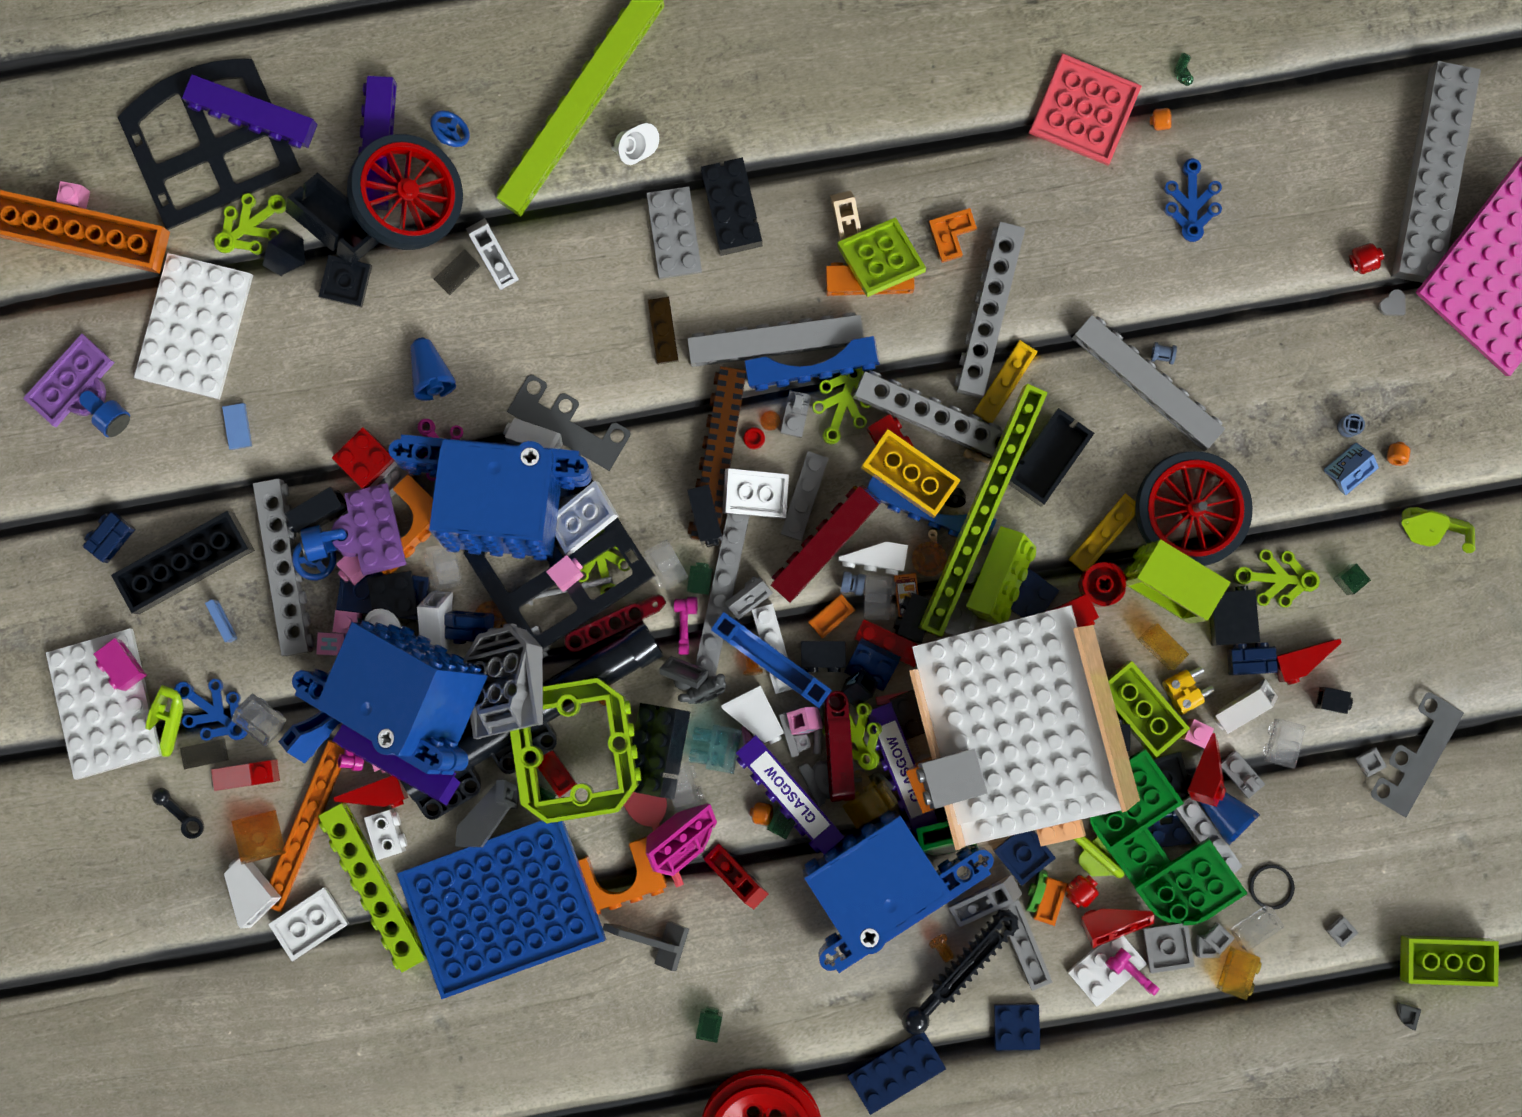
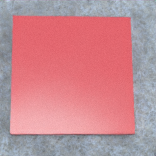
M1062 53L1029 134L1109 166L1142 86Z

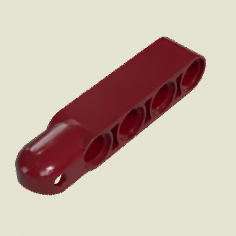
M655 594L635 604L626 606L569 633L565 638V645L571 651H582L660 612L666 605V601L662 595ZM657 602L658 606L654 608L653 603ZM633 608L641 610V617L638 620L630 618L629 614ZM614 617H618L621 620V626L618 629L610 627V620ZM595 626L601 629V635L597 639H593L590 636V630ZM573 636L581 638V645L578 648H573L570 645V640Z
M833 691L825 699V737L829 795L831 802L841 800L852 801L855 799L849 703L844 693Z

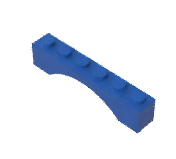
M874 336L851 340L836 356L812 366H789L775 362L768 357L745 361L749 387L755 389V391L767 390L768 386L777 385V387L789 386V382L797 380L798 383L810 382L811 378L818 376L819 379L831 378L832 374L841 372V375H848L854 373L855 369L862 368V371H869L875 369L876 365H880Z
M873 476L867 487L882 503L888 505L887 509L896 513H900V510L908 513V518L918 522L920 519L929 522L928 526L931 528L949 530L948 534L955 538L958 537L967 517V514L945 515L938 513L932 518ZM994 518L992 520V523L989 527V530L986 534V537L982 545H986L988 543L990 535L997 521Z
M725 612L722 613L712 627L711 631L818 708H820L832 691Z
M320 711L302 722L293 724L278 742L288 754L306 763L341 722Z

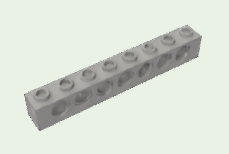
M1000 222L997 228L993 227L990 240H993L994 243L992 249L988 248L985 261H989L987 269H983L980 281L984 283L982 290L978 289L975 302L978 303L977 311L973 310L970 323L973 324L971 332H967L964 343L968 345L966 353L962 352L959 365L963 366L961 374L957 373L954 386H958L957 393L981 399L984 396L1025 232L1024 227ZM1006 243L1010 250L1008 252L1001 251L999 244ZM995 264L1003 265L1004 272H996L993 266ZM991 284L997 285L999 293H991L988 286ZM985 305L992 306L994 313L991 315L986 314L983 307ZM978 327H987L989 334L986 336L981 335L978 332ZM981 347L984 355L980 357L974 355L973 348ZM971 367L976 368L979 372L978 377H970L967 370Z
M870 370L869 373H863L854 393V399L989 458L993 457L996 450L995 440L996 438H1001L1003 434L1000 426L989 423V425L982 423V419L973 414L966 416L961 413V409L950 405L949 408L941 405L942 401L937 398L929 397L927 399L921 396L922 393L916 389H904L901 387L902 384L890 379L888 382L882 379V375ZM876 386L884 388L885 395L883 397H878L875 394L874 389ZM896 395L904 397L905 404L903 406L895 403L894 398ZM920 403L925 407L924 414L916 413L914 409L915 404ZM936 412H941L945 416L944 423H938L935 420ZM956 421L964 423L965 429L963 432L955 429ZM977 429L984 432L985 437L983 441L976 439L975 431Z
M281 479L253 483L281 656L287 657L312 652L314 638L312 634H309L308 625H311L309 613L305 610L307 595L305 591H302L301 586L304 578L297 573L292 562L296 532H291L285 522L288 520L285 513L292 510L291 505H288L287 496H289L287 483L284 484V481ZM277 497L279 504L276 508L272 509L270 501ZM277 519L282 521V527L279 530H275L273 527ZM284 540L286 547L283 551L279 552L277 544L279 541ZM287 561L289 570L286 573H282L280 567L282 563ZM291 583L293 591L291 594L286 595L284 587L286 584ZM294 604L296 606L297 611L296 614L291 617L288 614V608L290 605ZM295 626H298L300 629V635L297 638H294L291 634V630Z

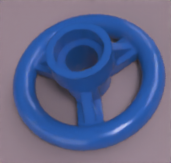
M444 110L437 111L432 115L430 120L431 128L441 143L452 147H462L468 143L470 132L466 123L459 116ZM440 117L452 119L450 123L446 124L437 122ZM457 124L461 127V129H462V131H463V138H462V139L460 138V136H459L458 133L456 132V131H457V129H456V125H457Z
M300 542L295 547L292 555L293 566L303 578L321 580L330 575L336 565L335 551L329 552L330 562L326 568L321 562L322 559L313 563L306 560L304 556L299 557L302 550ZM305 563L308 567H317L321 573H308L300 564Z

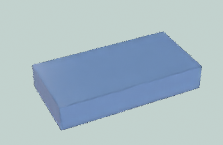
M240 403L223 406L229 449L235 450L252 447L246 404Z
M218 600L206 602L205 604L224 642L231 643L236 640L237 635Z

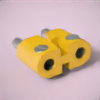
M1201 666L1190 672L1185 669L1162 682L1164 690L1168 697L1170 696L1173 700L1171 702L1180 715H1184L1205 702V697L1215 692L1212 685L1201 691L1199 688H1196V682L1193 678L1204 673Z

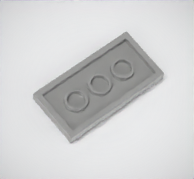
M683 187L647 193L659 279L702 273L690 188Z

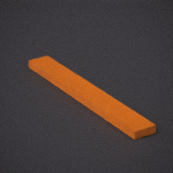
M332 740L327 741L269 882L281 896L271 907V909L278 912H283L318 827V821H320L318 816L324 812L341 771V768L338 767V757L340 754H344L345 749Z

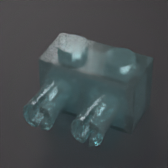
M713 725V730L695 727L694 732L700 735L693 734V740L710 743L709 752L692 748L690 754L696 755V757L689 756V762L705 764L708 770L734 774L737 758L736 752L739 749L742 731Z

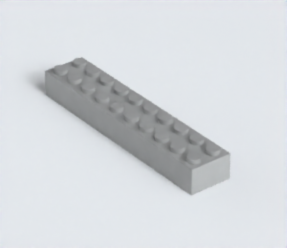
M1437 61L1429 70L1391 277L1423 283L1448 251L1481 69Z

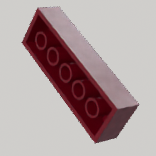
M864 485L859 487L853 486L845 495L848 498L844 504L842 502L838 503L830 512L833 516L829 520L827 518L824 519L816 527L818 533L815 536L809 535L801 544L803 549L800 553L798 551L794 552L786 561L789 565L785 569L781 567L771 577L774 580L771 586L789 603L802 592L882 503Z

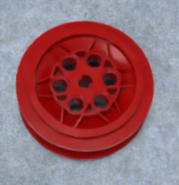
M762 1068L746 1070L725 1080L709 1098L702 1117H770L769 1113L774 1109L782 1113L781 1117H821V1114L811 1093L798 1080L786 1073ZM751 1106H756L760 1112L752 1116L747 1110Z

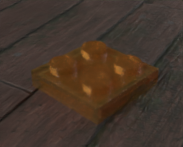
M276 810L231 821L241 865L286 853Z

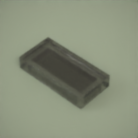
M464 249L434 280L450 296L480 267V264Z
M225 739L180 748L184 770L229 760Z

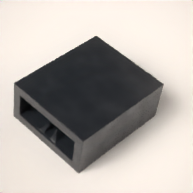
M709 485L687 490L701 545L706 544L707 548L719 545V541L723 540Z
M330 486L285 513L288 519L285 522L291 532L295 531L297 534L301 532V529L317 525L322 527L347 510L346 500L339 490Z
M1237 586L1235 591H1227L1226 589L1209 618L1212 646L1260 642L1256 589L1249 590L1248 586Z

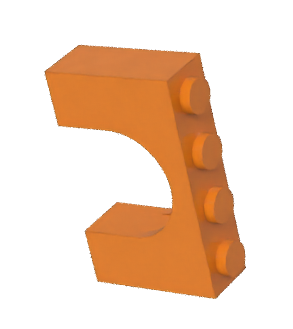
M409 474L393 488L409 505L413 513L412 527L401 538L405 558L410 557L414 553L415 547L420 542H425L430 537L429 527L433 498ZM399 567L384 570L381 572L385 575H388L389 573L392 574Z
M647 837L629 843L636 864L637 875L633 885L621 892H611L601 887L596 880L589 856L578 859L598 915L601 914V909L609 907V910H614L622 907V902L630 900V903H635L643 900V895L651 893V896H656L664 893L663 889L668 886L665 876L652 870L646 855Z

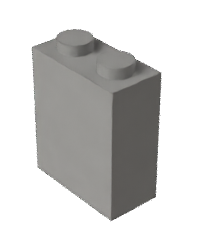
M975 748L918 764L919 769L916 770L919 782L924 784L925 792H923L925 804L930 805V809H936L987 794Z

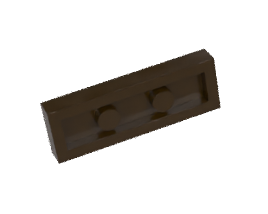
M669 296L648 299L657 365L679 362Z

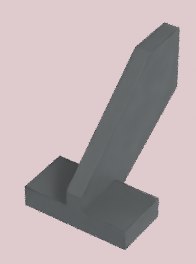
M496 780V784L458 824L455 846L483 848L508 810L518 809V786L506 780Z
M667 921L663 937L660 938L621 925L604 923L603 926L604 931L616 936L659 948L654 964L670 971H677L689 928Z

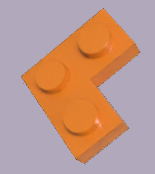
M971 208L928 222L941 263L963 256L957 236L977 229Z

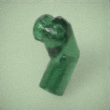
M1182 53L1175 66L1174 74L1181 84L1189 86L1194 81V77L1187 68L1191 56Z

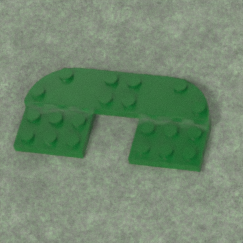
M1146 748L1131 756L1129 761L1140 801L1126 812L1120 810L1090 817L1093 830L1124 871L1145 904L1157 917L1168 923L1183 924V926L1204 922L1248 893L1209 837L1171 862L1148 827L1183 805L1184 802Z

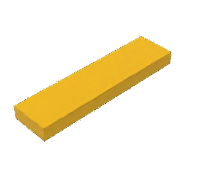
M1019 340L973 414L988 424L993 423L1038 351Z
M1125 493L1068 560L1082 572L1093 565L1135 516V501Z

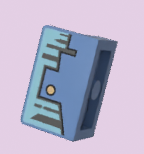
M1355 443L1324 468V472L1336 481L1340 492L1347 495L1379 467L1374 454L1358 443Z

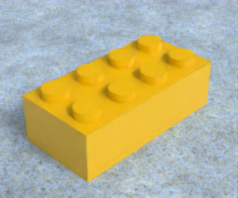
M890 430L885 432L861 467V469L932 518L938 514L961 481Z

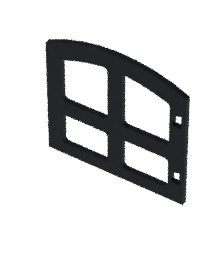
M252 59L213 61L177 72L146 90L118 116L124 134L167 230L239 200L246 193H255L302 172L293 150L288 144L289 141L284 139L276 141L269 137L279 160V166L236 184L224 159L225 154L263 137H268V134L262 131L260 134L250 131L248 126H244L216 138L204 110L201 109L200 112L188 108V104L182 99L192 74L211 82L241 78L244 80L250 96L272 104ZM175 95H180L200 145L160 164H156L141 130L140 123L161 104ZM139 134L143 144L136 146L132 136ZM209 163L220 191L187 207L176 210L165 181L199 165ZM165 194L169 203L164 207L158 197Z
M591 479L588 485L583 487H575L572 490L561 488L560 499L579 494L594 482L593 479ZM616 518L605 527L604 533L568 557L571 560L576 558L583 567L611 548L617 547L632 569V575L595 599L589 598L578 580L566 590L575 603L577 610L542 634L536 636L522 616L520 608L556 585L546 572L564 558L555 543L553 558H547L550 565L549 568L511 593L507 592L486 558L487 552L481 551L480 555L470 554L468 550H465L463 553L507 624H516L518 628L527 630L542 646V650L655 577V574L619 519ZM631 549L638 558L633 563L626 556V553Z

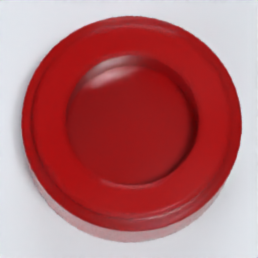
M757 427L749 428L743 436L744 444L752 450L761 448L765 443L764 432Z

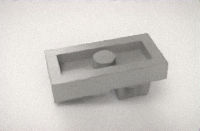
M789 391L781 434L802 438L811 395Z
M754 576L745 583L746 588L740 590L725 602L726 606L738 620L773 594L761 577L756 578Z
M779 714L791 757L798 756V752L810 747L807 734L793 736L787 714Z
M1233 751L1221 762L1222 770L1246 798L1249 799L1265 785L1237 751Z

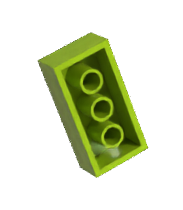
M1000 526L966 605L979 619L997 625L1005 623L1010 618L1012 604L1018 599L1021 583L1025 581L1028 575L1029 564L1036 556L1037 547L1024 533Z
M1127 661L1108 677L1118 718L1124 720V724H1130V732L1152 757H1158L1190 729L1133 661Z
M1401 935L1400 980L1408 984L1498 987L1499 941L1490 938Z

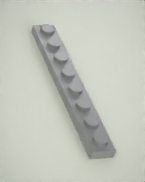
M727 514L723 540L721 542L695 664L708 670V677L716 676L723 644V638L711 631V629L723 612L729 615L730 610L725 602L733 597L750 515Z

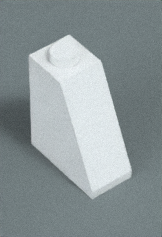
M516 418L513 419L512 423L506 425L503 433L506 443L511 445H520L527 441L537 442L543 448L561 449L563 445L560 433Z
M431 591L417 606L419 635L430 639V644L434 646L440 645L448 651L450 640L445 638L446 626L444 625V615L452 611L453 592Z
M1264 679L1218 710L1215 715L1216 723L1221 730L1225 729L1227 734L1273 708L1278 696L1267 680Z
M761 686L721 705L724 711L764 743L769 741L771 745L782 739L781 734L784 731Z
M237 858L229 864V869L224 873L235 917L240 929L251 928L281 898L250 858Z

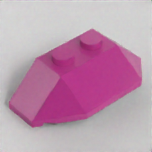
M707 803L677 812L647 836L646 855L654 872L674 876L704 851L711 836L712 828H715L717 824L710 804Z

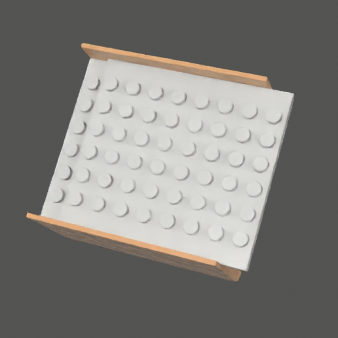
M1072 605L912 647L918 669L910 670L909 672L932 760L975 748L987 789V794L944 806L955 850H959L967 845L1037 830L1040 846L1086 836L1082 819L1120 810L1126 812L1140 801L1094 626L1077 627Z

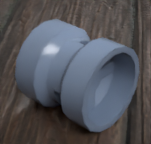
M1359 414L1347 415L1341 418L1337 424L1339 434L1346 438L1360 434L1365 428V421Z
M844 571L840 592H854L855 595L862 596L866 575H852L851 572Z

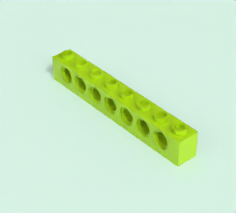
M341 803L319 815V826L324 833L327 832L331 839L329 840L330 847L334 852H338L341 858L339 863L345 872L348 871L351 877L350 884L354 891L359 892L362 907L371 914L372 918L370 921L376 931H380L383 937L381 942L386 950H390L393 956L391 960L397 970L400 969L401 973L426 960L427 957L422 943L379 862L376 860L348 804ZM338 823L345 826L344 835L337 833L336 826ZM348 843H352L356 847L353 855L349 854L346 850ZM359 862L365 864V874H360L357 871V864ZM369 882H373L377 887L374 894L367 890ZM379 902H384L387 905L386 913H381L378 910L377 905ZM389 921L397 924V932L389 931ZM399 941L407 943V952L399 950Z

